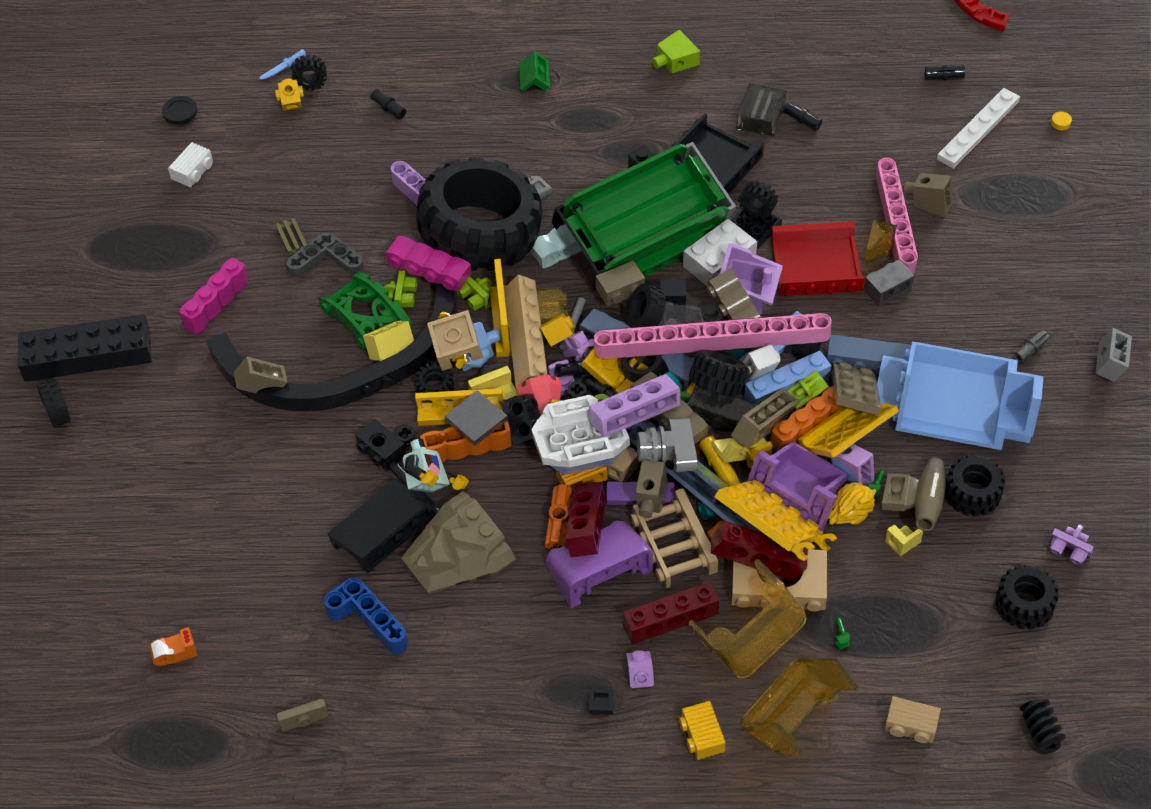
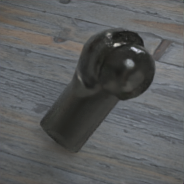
M506 361L485 364L480 370L479 376L505 367Z

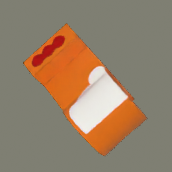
M189 627L181 629L180 634L154 640L149 645L152 661L156 666L173 664L198 656Z

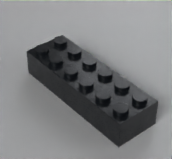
M145 314L18 333V368L24 382L152 363L151 334Z

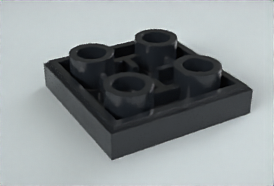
M741 209L731 221L754 238L759 249L772 235V226H780L782 219L773 214L767 218L764 217V219H760V216L754 218L753 214L749 216L748 211L744 212Z

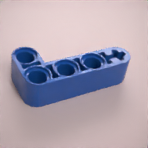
M350 578L325 596L324 604L330 619L335 621L341 620L354 611L391 653L400 654L407 649L408 641L404 627L360 579Z

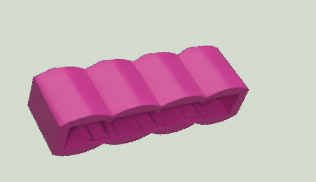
M399 235L386 252L387 262L393 268L405 269L411 275L423 276L428 282L442 284L448 290L459 291L472 274L471 264L466 260L452 257L441 250H434L426 244L416 243L406 236Z
M234 258L227 260L220 268V271L209 278L207 285L198 289L193 299L187 301L181 307L180 316L185 329L194 334L203 331L208 325L209 320L215 318L221 312L222 307L233 300L235 293L241 291L247 285L248 276L244 263Z

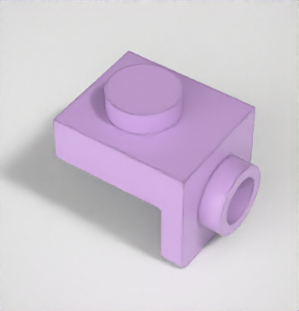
M637 650L633 653H626L630 687L653 686V664L650 651Z

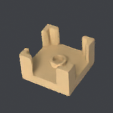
M468 310L427 323L442 371L452 368L450 359L467 353L471 354L474 361L483 358L476 337L475 327Z

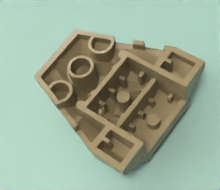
M464 492L444 503L401 558L427 594L455 587L457 583L466 580L470 582L475 581L477 577L490 574V576L498 574L516 561L511 548L505 542L503 533L476 499H471Z

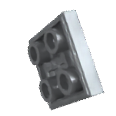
M477 390L447 413L445 420L475 446L504 424L508 417Z

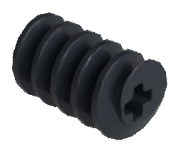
M1049 699L1031 700L1019 708L1023 712L1022 716L1026 720V725L1030 729L1031 736L1034 737L1033 741L1038 746L1037 750L1040 754H1049L1057 751L1062 746L1060 742L1066 738L1063 733L1057 734L1062 728L1061 725H1054L1058 719L1057 716H1051L1054 713L1053 708H1046L1050 705Z

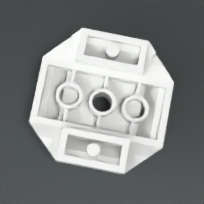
M591 395L547 404L543 414L532 428V437L542 464L550 465L564 475L613 464L619 454L630 445V438L626 429L603 437L590 423L589 406L597 403L598 399Z

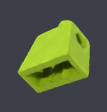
M678 30L658 43L657 56L652 58V64L656 69L665 66L670 73H676L700 65V50L681 30Z

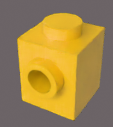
M563 312L542 324L540 329L552 347L572 336L575 324L571 317H566Z

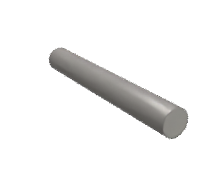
M582 297L578 298L571 315V319L575 324L573 330L576 328L586 302ZM561 341L559 348L561 350H566L567 348L565 347L563 341Z

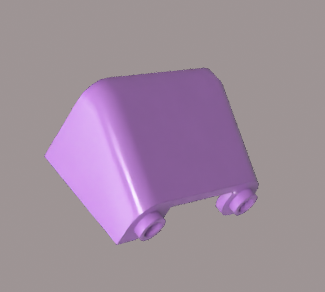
M614 521L610 526L603 528L601 531L598 554L571 557L568 548L565 549L564 546L554 548L546 557V567L570 608H574L581 604L580 597L585 592L587 595L591 594V587L628 570L631 571L632 575L639 570L642 576L652 572L653 552L649 545L627 522Z

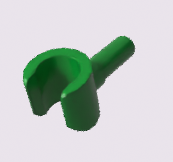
M879 471L875 484H867V487L871 490H876L874 497H879L880 484L884 475L882 471Z
M837 618L836 622L840 635L835 636L834 640L838 649H843L850 645V635L844 630L842 618Z

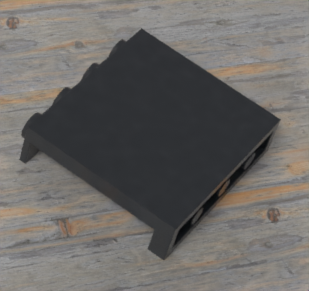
M706 113L700 119H696L693 126L683 133L682 138L671 146L672 148L678 144L687 145L693 142L728 194L763 157L764 142L758 139L753 145H750L708 124Z

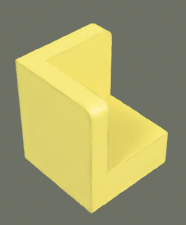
M893 525L887 529L885 542L901 557L921 543L923 531L917 529L913 532L908 526H903L899 529Z

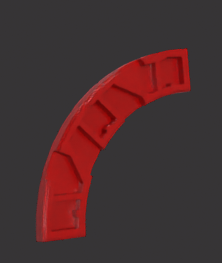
M954 0L968 16L977 22L999 31H1005L1009 14L997 11L989 6L985 7L979 0Z

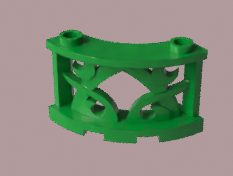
M357 272L352 275L353 280L330 296L319 298L322 311L342 322L356 337L359 347L367 351L363 335L366 334L367 330L375 331V326L381 328L395 321H408L409 325L412 323L396 300L393 302L386 295L388 291L378 281L373 283L370 280L371 277L363 272ZM374 299L372 303L373 316L352 313V303L354 300L368 301ZM379 307H383L385 309L383 311L379 310L381 316H379L377 313V309Z

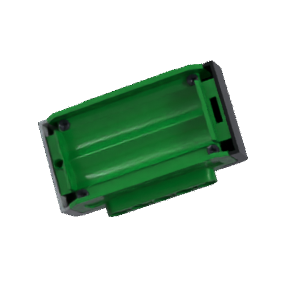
M691 142L687 145L678 144L572 195L563 205L555 207L551 223L593 289L596 290V275L631 261L635 262L643 276L646 277L682 259L685 249L725 220H731L736 205L695 144Z

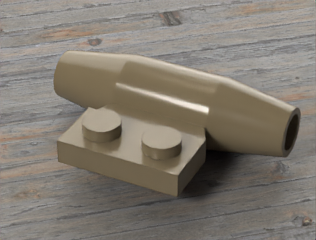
M938 458L929 459L919 480L906 474H888L882 500V510L905 511V509L915 507L916 526L922 531L932 530L943 507L946 489L944 462Z

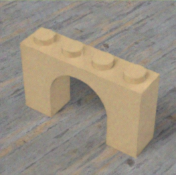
M808 550L807 569L802 573L801 579L796 584L786 588H776L766 584L759 577L757 569L733 561L732 605L742 608L752 606L764 609L825 610L827 601V550Z

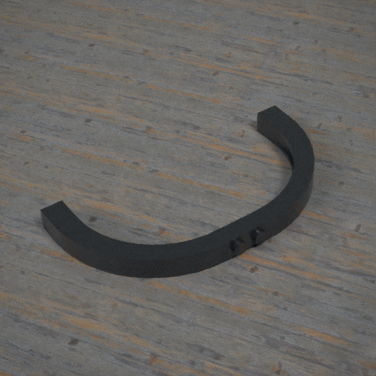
M430 282L436 295V301L429 322L438 320L441 312H447L450 315L456 314L455 290H448L442 284ZM427 325L420 336L399 353L346 377L318 384L287 383L283 388L267 387L256 393L237 390L256 402L277 409L303 412L333 409L369 397L385 388H390L419 371V368L429 363L436 356ZM223 333L206 342L210 355L224 378L237 389L234 371L243 359L234 348L227 333Z

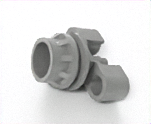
M668 419V431H664L663 426H659L658 431H656L655 427H651L645 432H637L638 461L666 462V460H673L675 472L697 471V455L690 419Z

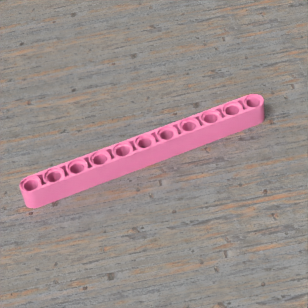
M818 313L602 330L594 335L595 353L599 358L611 359L688 353L700 350L714 351L765 347L770 344L778 346L825 342L831 337L832 320L827 314Z

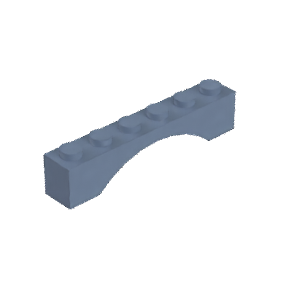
M595 308L580 324V331H583L587 340L594 339V335L602 330L632 328L623 321H618L607 313L600 312ZM683 353L662 354L663 373L666 374L672 371L680 382L681 391H685L692 383L689 379V374L695 358H690Z

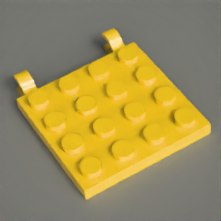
M756 480L719 489L714 496L787 551L794 552L800 560L805 561L809 558L803 553V548L806 547L810 551L814 550L815 546L812 542L817 543L822 550L829 551L831 548L826 545V538L832 542L837 540L834 534H823V531L818 530L819 525L810 519H803L798 509L792 506H785L780 496L774 493H767L764 490L765 486Z

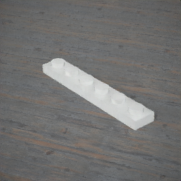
M1003 88L938 153L937 160L954 169L1016 106L1020 96Z

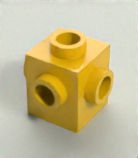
M284 79L278 83L279 90H275L277 102L281 101L283 111L302 108L300 99L304 97L302 85L298 86L297 80Z

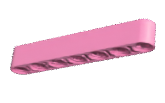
M882 158L878 162L876 181L894 260H900L914 274L918 255L897 166L893 159Z

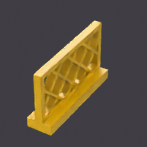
M494 259L497 286L490 287L492 289L490 298L494 329L498 328L502 338L501 341L495 343L496 356L498 358L512 356L504 292V288L507 285L503 286L501 259Z
M881 403L879 415L842 407L797 440L800 446L815 455L834 458L895 415L899 410L897 405Z

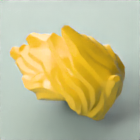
M852 482L840 488L836 493L837 498L828 518L829 524L850 523L856 525L861 523L874 509V494L876 490H871L861 482Z

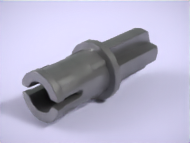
M1040 331L1033 338L1024 341V345L1013 353L1014 360H1018V363L1022 364L1032 354L1038 353L1039 348L1050 338L1047 332Z

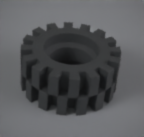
M302 55L300 60L296 58L295 62L292 63V79L297 80V84L299 86L302 85V88L305 87L307 91L309 88L315 90V87L321 88V85H324L327 80L325 62H322L320 57L317 59L315 55L310 58V55H307V58H304ZM313 71L316 73L308 75L304 74L303 72Z
M755 180V182L750 181L746 183L739 195L738 202H740V207H744L742 209L744 212H749V216L753 214L754 218L760 216V219H764V217H769L778 202V195H775L776 191L774 189L770 190V185L766 187L764 182L759 184V181Z
M432 362L433 366L427 363L425 364V369L421 366L419 368L420 372H416L415 386L417 393L454 391L455 385L452 370L442 371L440 364L437 366L436 362ZM434 379L443 381L438 386L427 385L429 381Z

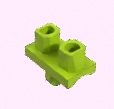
M399 271L397 285L394 281H391L390 284L384 286L388 291L386 295L392 301L393 299L394 301L396 300L402 308L414 307L415 295L414 293H406V291H417V278L406 277L405 271Z
M469 276L462 288L456 291L461 299L469 294L472 295L467 299V303L473 311L482 306L488 310L491 307L488 298L489 294L492 293L490 288L492 281L487 277L483 279L478 277L474 281Z
M816 370L806 378L798 381L799 383L787 390V392L799 400L795 407L798 410L806 406L810 400L820 396L829 386Z

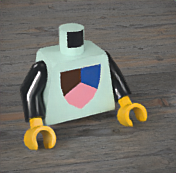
M416 439L410 442L413 452L403 457L404 471L409 490L432 493L452 484L455 490L464 489L467 486L469 480L465 476L458 475L455 479L453 474L445 471L439 453L435 450L426 449L423 439Z

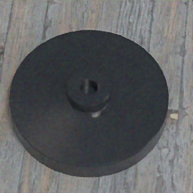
M187 96L173 97L162 107L164 119L172 124L187 123L194 119L198 111L196 102Z

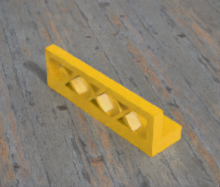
M502 388L478 389L482 395L503 411L501 403L505 402ZM477 390L415 393L418 407V426L449 424L445 420V415ZM498 396L499 399H489L488 397ZM445 399H452L454 401L447 402ZM430 400L432 403H422V401Z

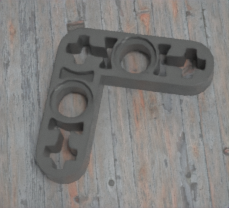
M329 232L317 236L289 257L286 262L288 272L294 276L305 273L326 256L351 274L361 272L364 264L360 254ZM340 250L346 252L344 255L341 256L335 254L337 251ZM308 252H317L315 256H307Z

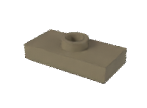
M324 699L277 713L282 732L296 727H305L314 721L329 717Z

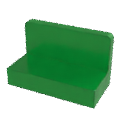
M534 51L519 64L520 90L523 92L533 84L544 91L550 87L549 60Z

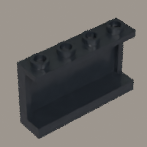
M394 478L327 534L335 549L341 547L358 559L362 569L369 573L433 519L434 513L428 500L413 490H409L406 485Z

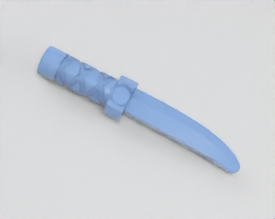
M301 49L291 57H286L281 64L260 76V79L270 78L286 68H291L295 59L298 58L300 60L302 55L305 57L306 52Z

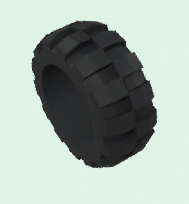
M470 157L469 161L463 162L460 159L447 162L443 169L438 167L433 171L420 188L416 211L417 229L424 244L432 247L434 250L444 251L452 257L466 260L471 264L472 271H476L477 268H487V271H495L494 259H501V268L505 264L512 266L521 261L533 249L540 232L543 214L542 201L535 185L530 184L528 177L518 169L515 171L509 169L506 163L497 160L493 163L484 161V158ZM462 207H482L501 214L505 219L490 222L476 221L463 217L454 210Z

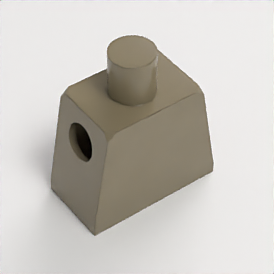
M921 173L915 183L908 181L905 183L904 193L913 195L916 208L945 217L952 205L951 176Z
M642 460L636 488V498L640 509L639 515L643 518H651L653 512L660 513L662 511L669 487L665 462Z

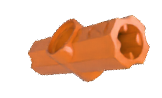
M559 484L553 489L545 548L549 550L564 546L563 535L567 533L566 521H569L568 508H571L570 496L573 495V488L565 484Z

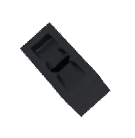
M533 394L520 395L501 403L502 410L508 417L513 444L519 445L533 441L532 428L540 418L538 403Z

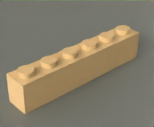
M517 275L504 288L516 389L519 384L524 387L526 385L525 381L529 378L547 375L543 336L540 329L541 321L536 282L521 275Z

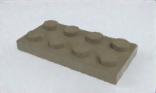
M833 362L831 374L835 404L879 415L881 403L875 373L867 368H854L848 363L840 362L838 364Z

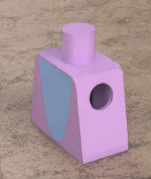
M852 444L834 458L828 457L832 460V465L849 474L845 484L861 482L864 486H867L868 483L873 484L875 482L873 454Z

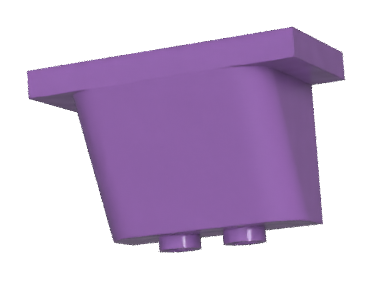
M792 441L772 456L764 451L757 453L747 481L756 480L762 483L767 493H774L780 496L785 506H792L798 509L803 519H810L819 525L818 530L823 531L836 501V493L845 485L849 474Z

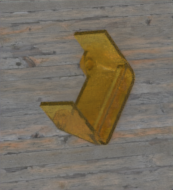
M756 559L754 563L759 575L766 581L762 585L761 593L769 604L739 632L734 635L727 628L719 627L707 635L693 620L688 622L695 636L738 678H747L752 675L806 623L804 609L786 586L759 559Z
M836 658L798 659L782 672L740 720V724L746 732L776 754L800 756L802 752L795 744L796 738L792 735L793 732L818 704H831L838 699V694L841 691H856L858 686Z

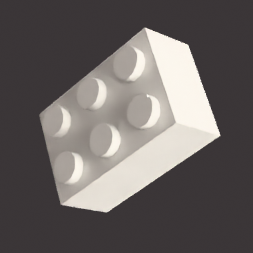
M727 219L684 250L683 267L708 287L707 282L718 276L721 272L729 243L753 251L752 254L756 255L757 241L731 220Z

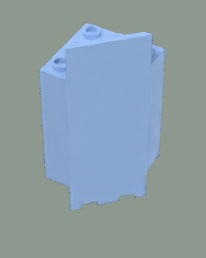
M912 341L911 350L906 349L905 359L883 355L877 386L880 403L897 405L899 412L891 417L893 421L897 422L896 431L1002 450L1004 439L1030 443L1042 399L1043 376L1017 372L1018 360Z

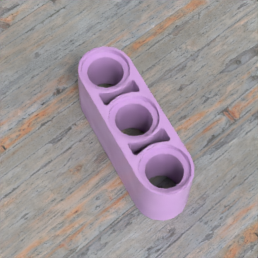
M394 162L391 165L393 184L417 205L420 188L425 183V179L406 162Z

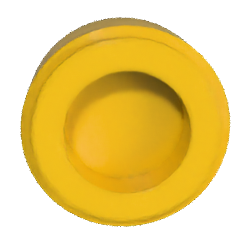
M1056 112L1052 116L1051 125L1057 130H1067L1071 126L1072 117L1066 112Z

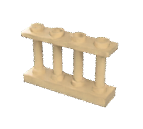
M683 488L675 491V499L672 501V504L663 506L660 513L653 512L651 518L641 517L638 505H633V514L630 515L634 528H638V535L651 548L657 579L659 582H663L666 589L671 587V576L700 566L702 568L705 567L709 575L718 572V559L716 555L711 554V544ZM673 512L680 514V522L649 531L646 521ZM681 530L688 531L690 535L688 540L661 549L657 548L654 539ZM693 548V550L697 549L699 553L698 558L668 568L663 561V557Z

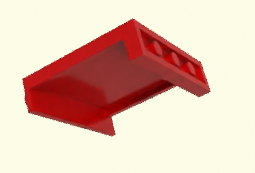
M854 221L772 226L771 242L774 262L783 265L778 283L780 297L863 291L865 277L861 275L854 238Z

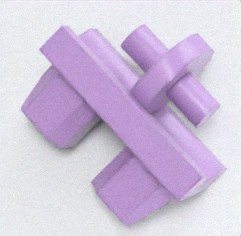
M583 331L576 334L573 333L572 336L562 340L567 348L562 353L565 357L575 356L576 361L583 362L591 351L587 347L594 346V339L587 340Z
M1079 524L1076 530L1068 526L1065 531L1066 533L1055 528L1052 533L1050 552L1061 556L1065 547L1074 550L1069 560L1081 566L1087 557H1091L1094 546L1085 543L1089 536L1082 533L1084 526Z

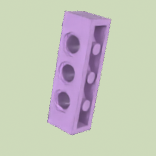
M664 374L590 405V423L603 437L609 436L681 405L680 388L667 374Z

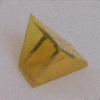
M873 220L864 263L869 264L893 252L897 225Z

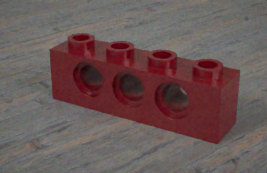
M602 482L575 485L574 494L570 496L571 508H568L569 521H566L567 533L563 535L564 547L569 549L571 557L598 554L606 505Z
M724 520L712 534L711 554L793 582L807 569V560H800L794 552L787 551L763 533ZM803 548V553H804L805 555H807V556H808V549H807V548Z
M707 582L624 611L623 626L631 644L634 645L718 615L720 600L711 582Z

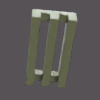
M291 218L290 222H287V220L283 221L282 225L280 223L275 224L289 256H292L307 245L295 218ZM291 227L294 228L302 247H299ZM285 229L295 247L294 250L291 249L283 232Z

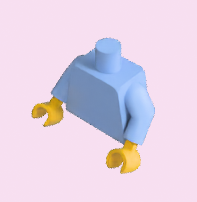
M441 312L438 319L451 315L447 312ZM481 322L473 323L483 358L474 361L470 353L452 358L453 362L457 361L456 367L458 369L463 368V371H467L472 367L481 368L494 355L491 344L502 340L498 328L485 332Z

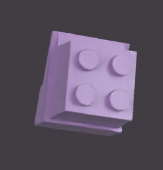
M729 243L720 274L732 268L759 314L762 315L765 303L770 306L773 305L783 265L752 254L753 251Z

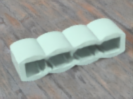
M568 225L552 229L547 235L537 237L530 253L542 268H548L560 260L583 251ZM576 231L587 248L591 247L582 231Z

